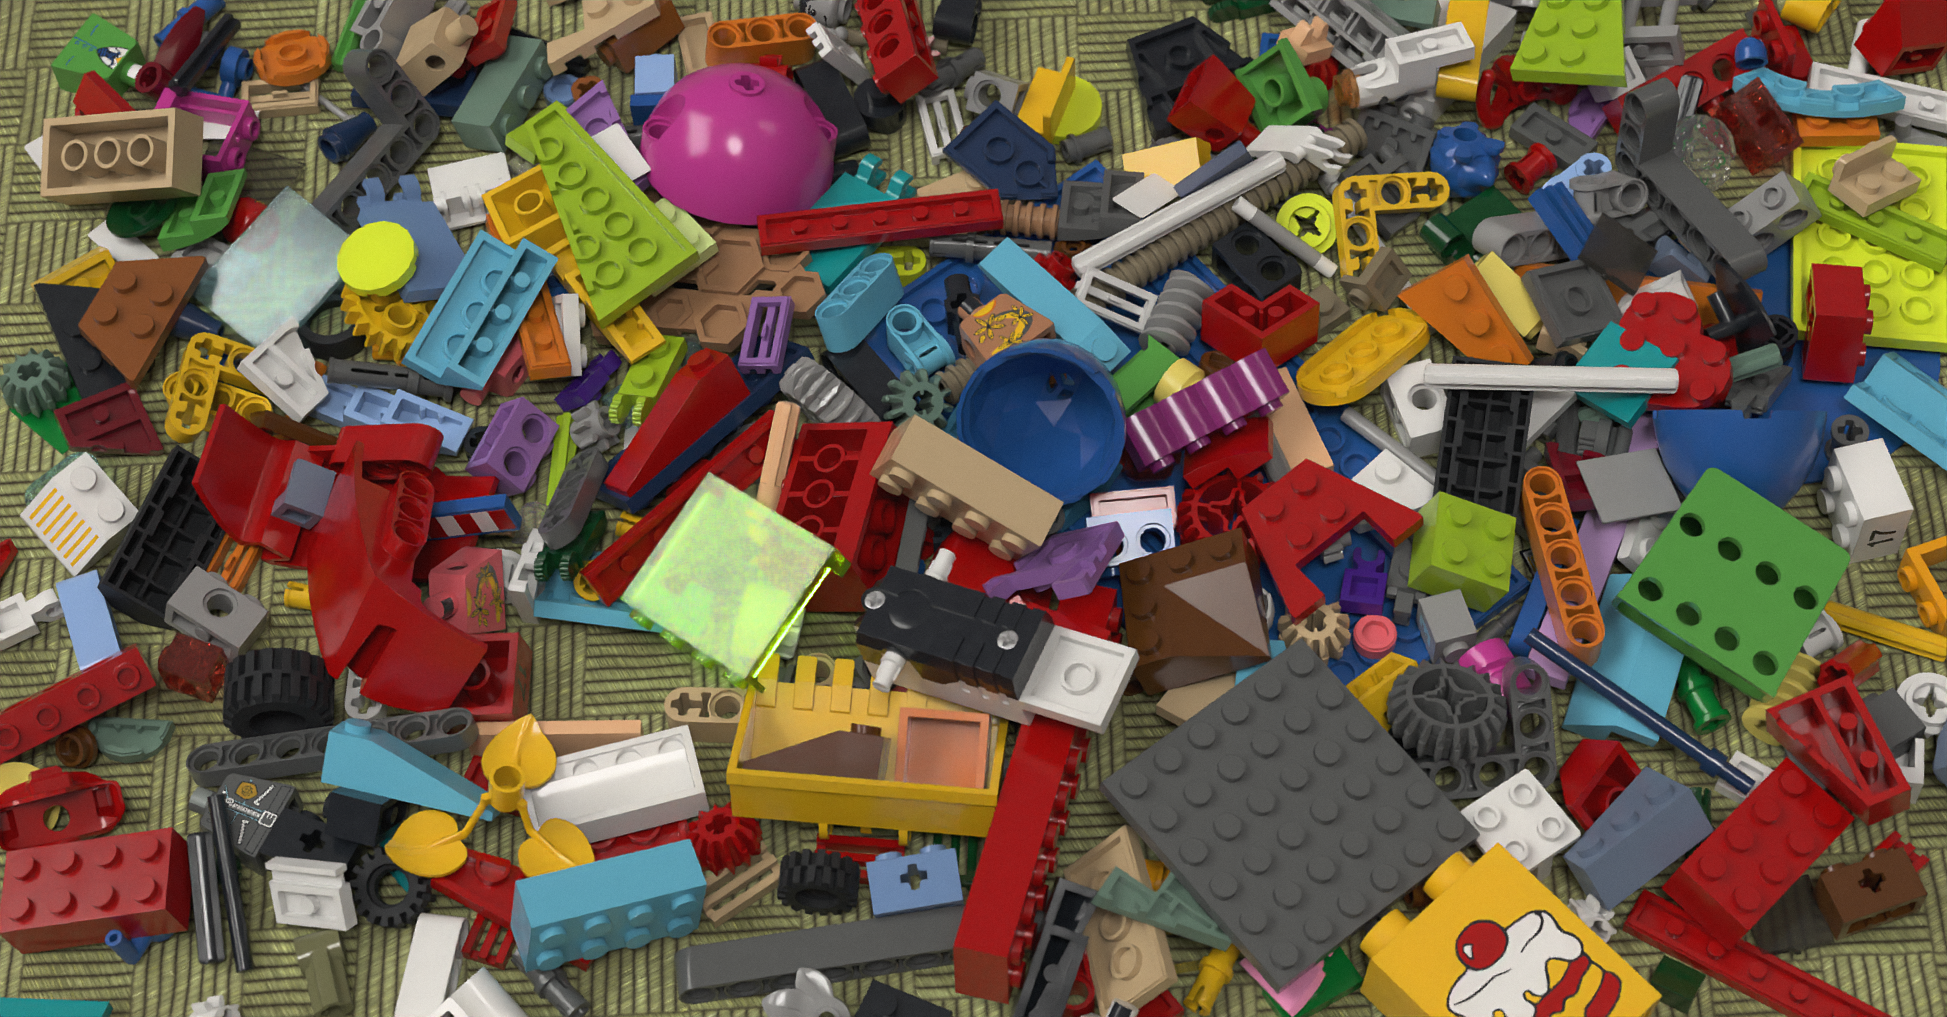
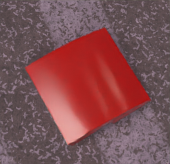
M1269 417L1245 418L1248 425L1226 437L1223 431L1209 436L1212 443L1192 455H1189L1185 449L1183 477L1194 489L1226 468H1229L1237 480L1268 462L1273 458L1272 420Z

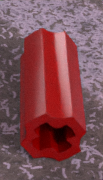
M1859 639L1819 665L1820 676L1817 682L1819 686H1823L1849 675L1857 688L1880 671L1879 662L1883 655L1875 643L1869 644Z

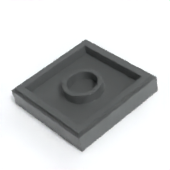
M1593 257L1529 270L1520 278L1556 349L1596 340L1610 321L1619 325L1623 317Z

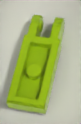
M662 335L666 340V344L631 365L618 393L614 395L612 403H610L608 417L611 423H623L634 405L632 420L634 426L641 427L678 371L688 351L685 337Z

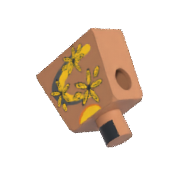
M999 294L985 305L977 298L971 296L965 299L958 308V315L963 319L959 326L962 346L977 368L995 353L1015 343L1038 338L1056 339L1055 326L1050 319L1008 294Z

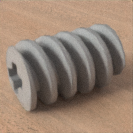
M1172 270L1170 278L1166 281L1163 292L1160 293L1157 304L1154 305L1150 314L1151 317L1147 319L1138 341L1145 351L1148 348L1149 334L1176 356L1188 355L1191 349L1189 343L1195 341L1197 336L1196 330L1201 328L1202 301L1213 295L1214 291L1194 274L1184 270Z

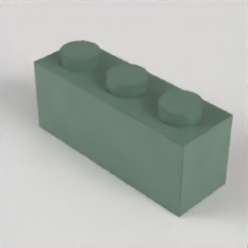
M508 35L505 52L496 60L490 61L488 59L451 120L465 147L505 153L508 148L505 145L506 134L521 126L530 109L534 106L545 83L553 74L548 65L547 48L543 40Z

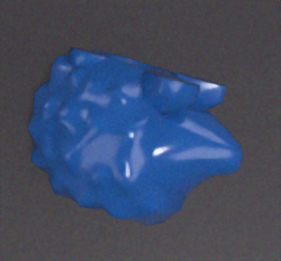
M1464 121L1456 127L1445 126L1437 131L1433 147L1430 149L1431 172L1441 174L1448 181L1450 197L1473 199L1494 185L1495 179L1499 175L1498 165L1502 158L1500 154L1504 151L1505 142L1488 138L1485 133L1478 131V125L1474 122Z

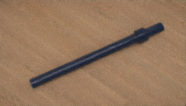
M1534 627L1523 641L1700 764L1698 768L1710 777L1714 778L1717 775L1745 796L1756 781L1729 763L1727 761L1728 756L1714 746L1710 750Z

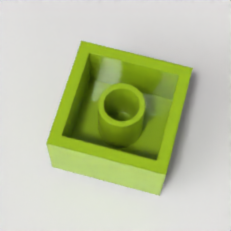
M1439 491L1418 511L1423 516L1424 525L1414 532L1407 587L1431 595L1460 589L1467 607L1485 613L1509 592L1516 517Z

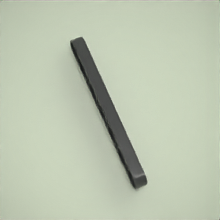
M462 707L366 720L372 723L371 728L385 730L427 756L464 750L470 747L479 735V728L471 712ZM466 724V727L459 733L447 734L454 726ZM337 725L201 745L188 755L186 767L195 783L202 787L220 786L226 777L232 773L259 779H269L322 771L325 753L322 752L327 746L329 731ZM424 730V733L417 739L405 740L411 733ZM300 748L298 753L292 757L281 759L282 755L287 751ZM259 754L254 761L240 765L241 761L246 757ZM218 760L211 768L199 771L200 767L205 763Z

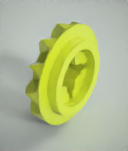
M1312 193L1299 194L1289 199L1279 210L1276 222L1297 237L1301 236V240L1321 254L1334 246L1336 240L1333 205L1326 198ZM1297 215L1301 219L1304 217L1307 220L1316 216L1317 219L1314 225L1318 228L1321 235H1313L1308 232L1304 237L1301 236L1302 227L1298 224L1299 221L1295 219V216Z

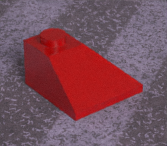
M1582 739L1559 770L1565 806L1585 832L1641 772V769L1620 741Z

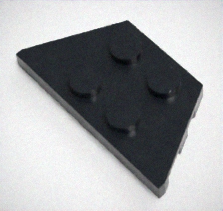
M46 283L35 284L36 296L80 399L82 400L125 383V377L114 366L111 367L102 357L99 349L93 347L81 335L78 327L79 322L100 288ZM155 359L146 375L156 366Z

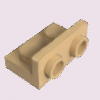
M1889 135L1876 142L1872 141L1855 152L1842 155L1833 166L1832 173L1834 175L1828 191L1862 217H1866L1916 193L1921 179L1910 172L1905 165L1892 158L1898 140Z

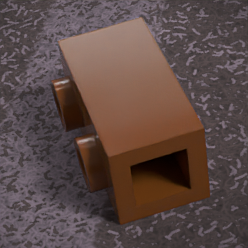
M659 0V16L618 40L612 35L598 43L596 53L602 62L608 67L614 65L627 74L635 68V56L653 54L685 29L671 0Z

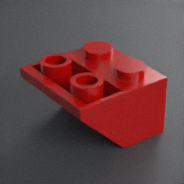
M1883 0L1882 5L1874 16L1864 23L1862 33L1853 45L1881 77L1932 71L1947 52V0Z

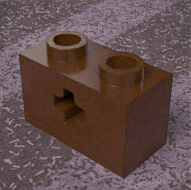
M1904 847L1889 852L1886 848L1874 850L1865 855L1862 861L1848 866L1843 862L1831 865L1821 872L1812 893L1836 941L1918 913L1928 895Z

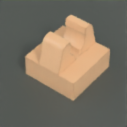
M1314 16L1311 25L1303 19L1298 22L1296 27L1282 30L1276 43L1278 44V41L1282 38H1288L1303 66L1329 59L1334 45L1326 39L1329 25L1319 16Z

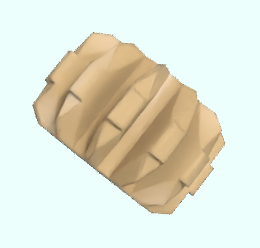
M1337 601L1330 605H1322L1295 626L1290 620L1287 608H1285V615L1278 619L1277 629L1280 633L1278 640L1284 641L1287 649L1302 638L1316 655L1328 665L1329 657L1339 661L1343 656V647H1347L1350 644L1351 633L1348 630L1350 619L1348 614H1340L1341 606Z

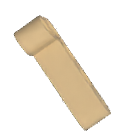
M819 652L807 655L815 656L818 659L816 677L827 678L823 682L816 683V685L832 686L834 660L827 654ZM676 688L667 695L664 702L668 727L672 729L688 725L692 742L734 743L747 689ZM725 713H737L735 717L730 719L721 718Z

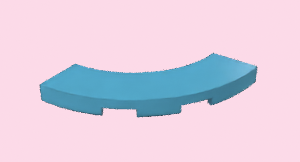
M1766 67L1734 77L1732 90L1755 102L1783 111L1817 117L1855 118L1882 115L1904 109L1906 101L1905 95L1879 79L1858 84L1833 85L1832 91L1807 88L1806 81L1778 74Z

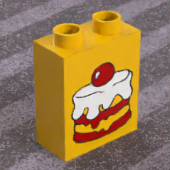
M1499 842L1476 863H1473L1461 851L1451 855L1437 868L1423 887V891L1434 901L1412 921L1398 908L1392 910L1370 930L1359 947L1370 958L1360 992L1386 1017H1651L1662 997L1654 987Z

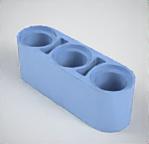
M97 569L56 583L58 596L80 670L123 649L111 606L97 588L101 580Z

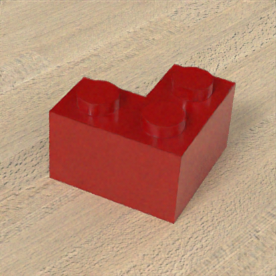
M1811 264L1805 294L1807 326L1801 350L1803 379L1854 383L1857 367H1864L1866 343L1863 342L1864 334L1870 335L1872 332L1873 310L1868 309L1871 287L1870 284H1864L1862 267Z
M1231 283L1202 301L1201 340L1216 350L1221 351L1235 362L1266 348L1273 363L1278 367L1317 342L1320 303L1290 284L1261 302Z

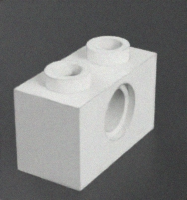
M1430 359L1403 365L1381 383L1380 390L1381 397L1400 443L1418 457L1439 452L1448 392L1447 389H1428L1425 387L1424 368L1426 364L1432 363ZM1417 407H1426L1428 410H1422Z

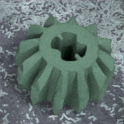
M31 347L28 354L23 357L15 353L14 363L3 364L4 374L0 376L2 397L7 406H10L11 409H16L17 413H20L22 417L32 412L40 418L43 410L49 409L54 412L56 402H67L66 391L72 388L71 378L67 372L68 369L64 361L59 356L55 357L48 349L38 354Z
M918 369L914 375L910 370L900 373V381L894 379L887 384L894 395H885L881 399L884 404L892 405V410L884 413L883 418L885 420L896 418L895 426L898 427L915 414L937 428H944L948 423L941 413H950L954 407L944 403L943 398L948 397L952 390L949 388L939 390L938 387L942 377L934 375L928 379L926 369ZM917 396L921 398L918 405L922 409V411L918 412L914 410L916 402L912 399Z

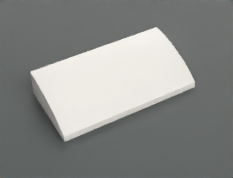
M688 725L556 757V770L552 778L538 788L525 789L524 799L528 802L527 809L531 822L537 831L549 819H563L578 827L589 843L698 816V811H710Z

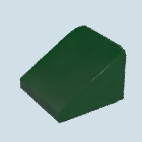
M1664 955L1649 984L1662 995L1659 1000L1660 1002L1688 1014L1706 978V974Z

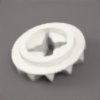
M1930 672L1918 673L1908 677L1901 683L1897 693L1926 726L1924 732L1926 738L1928 739L1932 735H1939L1947 720V677ZM1929 693L1932 694L1931 700H1933L1934 707L1940 708L1936 709L1932 717H1928L1926 708L1921 706L1924 704L1925 699L1928 698Z

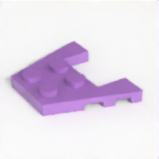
M1118 521L1052 535L1043 542L1040 548L1014 562L1017 569L1016 572L995 576L982 586L990 598L997 596L1006 600L1015 591L1034 588L1035 592H1041L1052 587L1058 600L1088 595L1094 589L1125 535Z

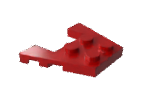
M1307 458L1241 509L1244 522L1262 560L1267 565L1275 588L1287 608L1290 620L1295 626L1326 603L1325 594L1300 569L1358 523L1366 520L1393 548L1397 547L1424 525L1423 516L1420 513Z

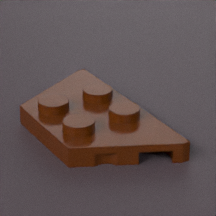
M190 256L117 261L79 322L78 327L81 335L93 347L99 349L102 357L111 367L114 366L125 377L126 383L131 388L137 390L204 276L209 267L206 257Z

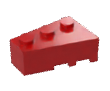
M1849 675L1766 710V731L1867 826L1910 809L1911 787Z

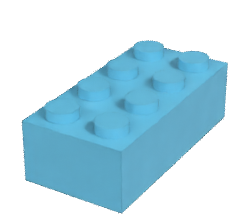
M690 839L515 881L510 926L525 971L528 972L536 969L542 971L553 970L564 962L580 958L592 960L603 956L608 951L624 947L629 949L640 948L652 940L667 936L671 938L686 936L699 927L707 883Z

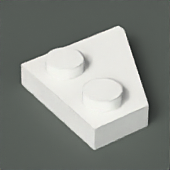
M578 293L560 294L551 298L570 358L571 376L557 378H573L582 376V368H586L587 349L585 344L580 342V327L585 325V307L583 303H579Z
M1388 449L1383 450L1351 479L1414 511H1419L1433 496L1434 486ZM1362 520L1353 527L1359 534L1374 530L1366 520Z

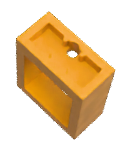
M1947 535L1906 549L1897 571L1902 589L1905 592H1910L1917 604L1918 615L1923 625L1927 628L1930 627L1933 633L1947 637V600L1928 567L1947 560Z

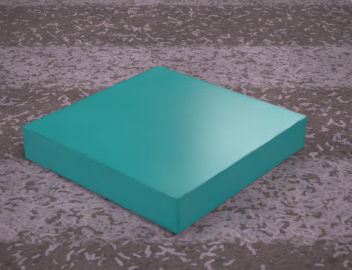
M1610 321L1576 366L1614 367L1623 364L1634 368H1674L1679 359L1676 357H1666L1662 354L1660 348L1646 340L1638 350L1627 351L1623 349L1620 344V336L1626 329ZM1575 392L1578 400L1630 430L1648 408L1647 402L1653 395V393Z

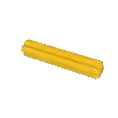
M1828 601L1824 607L1825 612L1836 621L1841 631L1939 662H1944L1947 658V637L1834 601Z

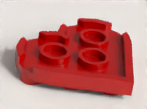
M1641 292L1635 295L1631 306L1626 309L1619 322V326L1626 329L1620 336L1622 348L1627 351H1636L1643 346L1646 340L1660 348L1662 354L1666 357H1676L1679 359V362L1674 367V369L1678 370L1679 374L1677 392L1674 394L1653 393L1647 402L1648 408L1646 410H1700L1711 406L1719 398L1722 402L1733 385L1734 370L1725 345L1720 341L1704 336V325L1696 303L1690 298L1673 292ZM1620 364V365H1616V366H1614V367H1629V366Z

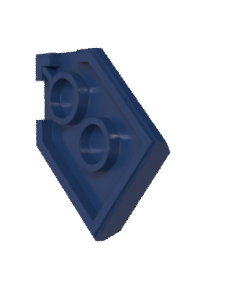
M997 100L942 149V153L985 188H998L1000 200L1058 199L1055 146Z

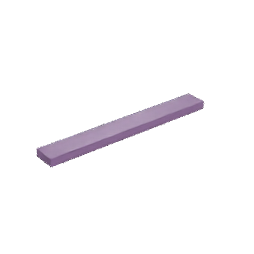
M1644 412L1631 428L1633 435L1629 452L1656 448L1657 452L1659 450L1655 438L1653 415ZM1595 509L1587 510L1579 529L1578 537L1595 596L1599 603L1617 557L1628 520L1602 524ZM1565 601L1568 605L1579 606L1574 601ZM1547 609L1539 631L1558 644L1549 610ZM1576 638L1575 640L1583 644L1584 638ZM1532 648L1528 658L1544 668L1548 673L1551 686L1565 690L1570 674ZM1527 669L1523 671L1527 678L1535 680L1534 670Z

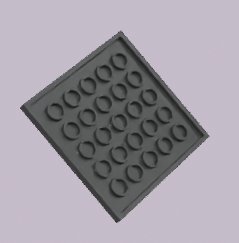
M1302 638L1101 782L1099 788L1102 794L1277 994L1431 877L1437 868L1457 851L1463 852L1475 843L1480 836L1476 828Z

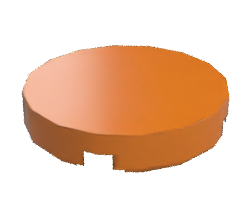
M299 29L284 31L269 37L264 41L265 47L261 50L259 48L255 50L253 58L256 73L261 80L271 85L286 87L310 82L324 74L331 65L332 53L330 45L324 36L318 34V37L310 36L309 31Z

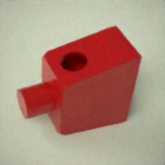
M1214 54L1188 74L1167 118V121L1192 138L1197 137L1210 143L1211 150L1218 152L1234 140L1236 142L1241 141L1245 148H1247L1262 133L1248 121L1256 103L1254 96Z

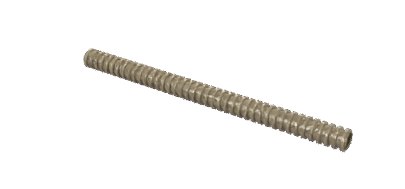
M1347 118L1342 124H1337L1332 130L1324 132V134L1339 138L1346 143L1343 147L1337 148L1342 154L1346 153L1354 157L1358 151H1363L1368 147V139L1364 129L1352 118ZM1305 158L1298 164L1285 159L1286 170L1283 173L1240 196L1262 212H1265L1268 206H1275L1278 200H1285L1288 197V193H1296L1298 187L1304 188L1308 185V181L1314 182L1318 175L1323 176L1326 172ZM1332 158L1326 159L1330 164L1338 165V162ZM1240 196L1142 247V250L1138 249L1132 252V256L1127 255L1122 258V263L1116 261L1111 265V269L1106 267L1102 272L1139 288L1145 287L1147 281L1153 282L1156 280L1157 275L1163 276L1166 274L1167 268L1174 269L1177 266V262H1185L1188 256L1193 257L1198 253V250L1206 249L1208 243H1215L1218 237H1224L1228 234V231L1238 228V224L1242 225L1247 222V220L1231 210L1233 204ZM1092 279L1091 286L1123 300L1126 298L1125 292ZM1072 288L1070 292L1075 296L1077 289ZM1088 294L1085 297V300L1105 309L1106 306L1110 308L1114 306ZM967 354L966 359H957L955 366L951 364L946 366L944 373L942 371L935 373V375L942 377L938 389L949 388L952 390L948 397H944V400L952 405L959 402L963 389L973 372L977 369Z

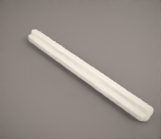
M1273 150L1082 251L1071 259L1074 271L1078 277L1082 278L1083 274L1080 272L1083 265L1100 270L1272 179L1286 170L1284 157L1278 150Z
M1428 363L1424 368V385L1428 389L1674 394L1679 386L1678 370L1674 368Z

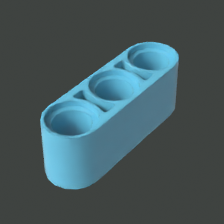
M876 253L864 258L816 308L815 317L826 349L829 352L841 353L856 347L904 295L902 283L892 255Z

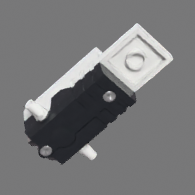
M943 548L939 549L937 557L932 561L924 575L890 566L886 576L877 580L872 588H869L862 594L861 604L866 613L858 617L853 625L857 632L855 644L872 677L875 678L872 682L873 687L884 693H889L892 684L1028 726H1030L1035 714H1039L1104 734L1139 660L1138 652L1134 648L1056 626L1052 616L1044 610L1037 608L1030 610L1024 604L1017 602L1010 604L1006 599L997 596L990 598L986 593L949 583L947 578L953 568L952 564L956 560V555Z

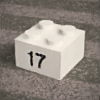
M1883 438L1833 449L1828 467L1824 470L1821 489L1817 491V501L1821 512L1828 514L1830 518L1834 543L1849 553V564L1898 553L1914 508Z

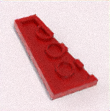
M466 848L467 860L457 871L443 877L431 879V888L512 931L510 924L515 881L528 877L524 875L519 866L511 865L508 859ZM580 958L568 962L587 972L594 959L586 960Z

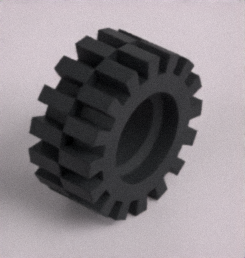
M383 847L373 849L375 852L373 855L366 853L361 858L365 863L362 866L355 865L352 871L358 874L356 880H350L351 888L355 889V894L352 895L353 902L359 906L356 911L360 916L367 917L366 921L387 928L403 929L406 928L407 924H417L418 917L422 912L429 913L431 911L427 908L429 901L435 903L437 895L432 894V888L430 887L432 878L418 876L403 870L386 855L385 848ZM399 870L407 877L409 884L408 892L401 902L388 905L379 895V883L386 873Z
M803 849L802 854L796 850L792 851L790 856H783L780 863L777 898L781 900L784 906L791 905V909L794 911L804 909V914L812 915L814 911L819 912L820 916H828V912H832L834 915L842 914V910L849 912L852 910V907L857 905L861 872L860 865L857 862H852L853 858L849 856L840 858L841 853L833 851L831 854H826V849H818L817 853L812 852L811 849Z

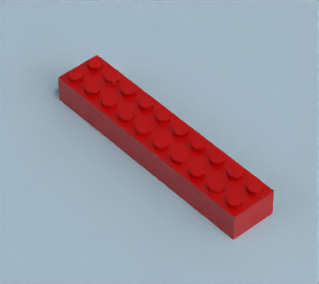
M1095 585L1092 592L1088 595L1059 601L1057 612L1110 630L1111 642L1122 645L1123 634L1119 633L1123 618V608L1117 607V589ZM1035 714L1030 726L1021 724L953 944L955 993L1009 1004L1013 988L1021 989L1026 972V962L1022 961L1025 949H1033L1037 935L1038 923H1034L1036 910L1043 912L1049 892V885L1045 884L1047 874H1055L1059 861L1060 847H1056L1058 836L1065 837L1071 817V811L1067 810L1069 799L1076 800L1081 785V774H1078L1080 763L1087 764L1092 746V738L1088 737L1090 730L1039 714Z

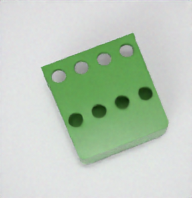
M1709 468L1693 487L1622 590L1614 597L1611 604L1630 621L1738 691L1756 701L1767 703L1776 696L1780 684L1849 565L1850 555L1836 543L1720 469Z

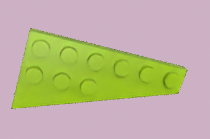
M1540 0L1510 68L1513 81L1627 87L1625 70L1626 50L1624 44V0Z
M557 100L525 122L601 330L700 260L698 250Z

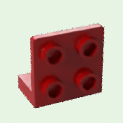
M1759 0L1757 11L1753 12V27L1751 35L1748 37H1754L1765 44L1768 63L1765 67L1778 74L1808 82L1809 69L1813 60L1796 25L1784 26L1772 0Z

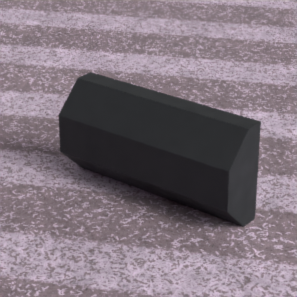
M1453 356L1452 364L1524 365ZM1448 389L1432 498L1441 491L1516 517L1517 520L1534 391Z
M176 445L171 450L97 586L111 607L141 624L172 630L174 627L164 622L168 600L196 566L206 571L226 533L215 521L192 485L200 458L179 445Z

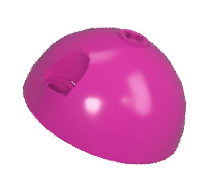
M726 63L696 70L683 77L664 93L643 125L639 153L651 168L646 173L649 183L661 196L675 206L691 214L728 224L757 225V215L809 210L831 186L834 175V155L838 130L834 124L825 120L822 112L810 95L790 78L759 65Z

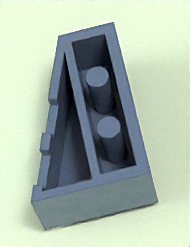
M1646 766L1563 858L1585 895L1592 894L1600 902L1601 907L1610 911L1714 832V829L1690 788Z

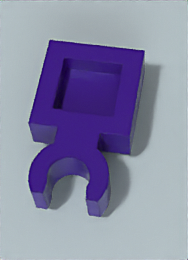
M613 349L604 357L601 353L596 355L588 364V368L582 372V376L574 377L554 400L564 412L577 407H583L594 400L598 401L602 396L599 390L610 379L609 375L622 364L621 359Z
M1356 547L1353 551L1352 569L1345 568L1339 600L1341 611L1382 616L1388 573H1383L1385 568L1384 550H1378L1377 558L1374 561H1365L1361 558L1362 548Z

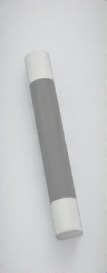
M1240 196L1235 201L1231 210L1325 277L1330 278L1335 273L1338 265L1243 197Z

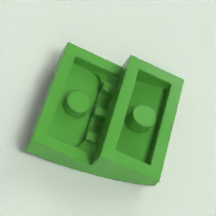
M245 168L208 173L201 188V196L178 198L175 208L165 219L157 239L163 252L201 242L219 232L230 222L248 175Z

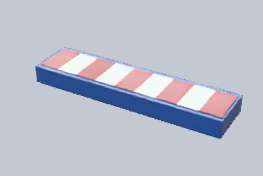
M507 494L433 502L427 541L520 530L522 517Z

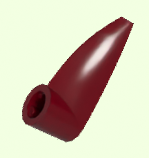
M194 6L183 15L167 34L154 61L146 63L138 71L135 77V88L155 103L158 102L164 88H169L170 80L200 45L205 18L204 9Z

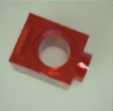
M177 632L170 646H166L162 650L158 659L157 669L168 689L212 704L224 684V675L229 661L222 647Z

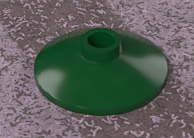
M178 198L114 202L107 213L106 226L111 234L118 238H133L143 235L162 224L175 208Z

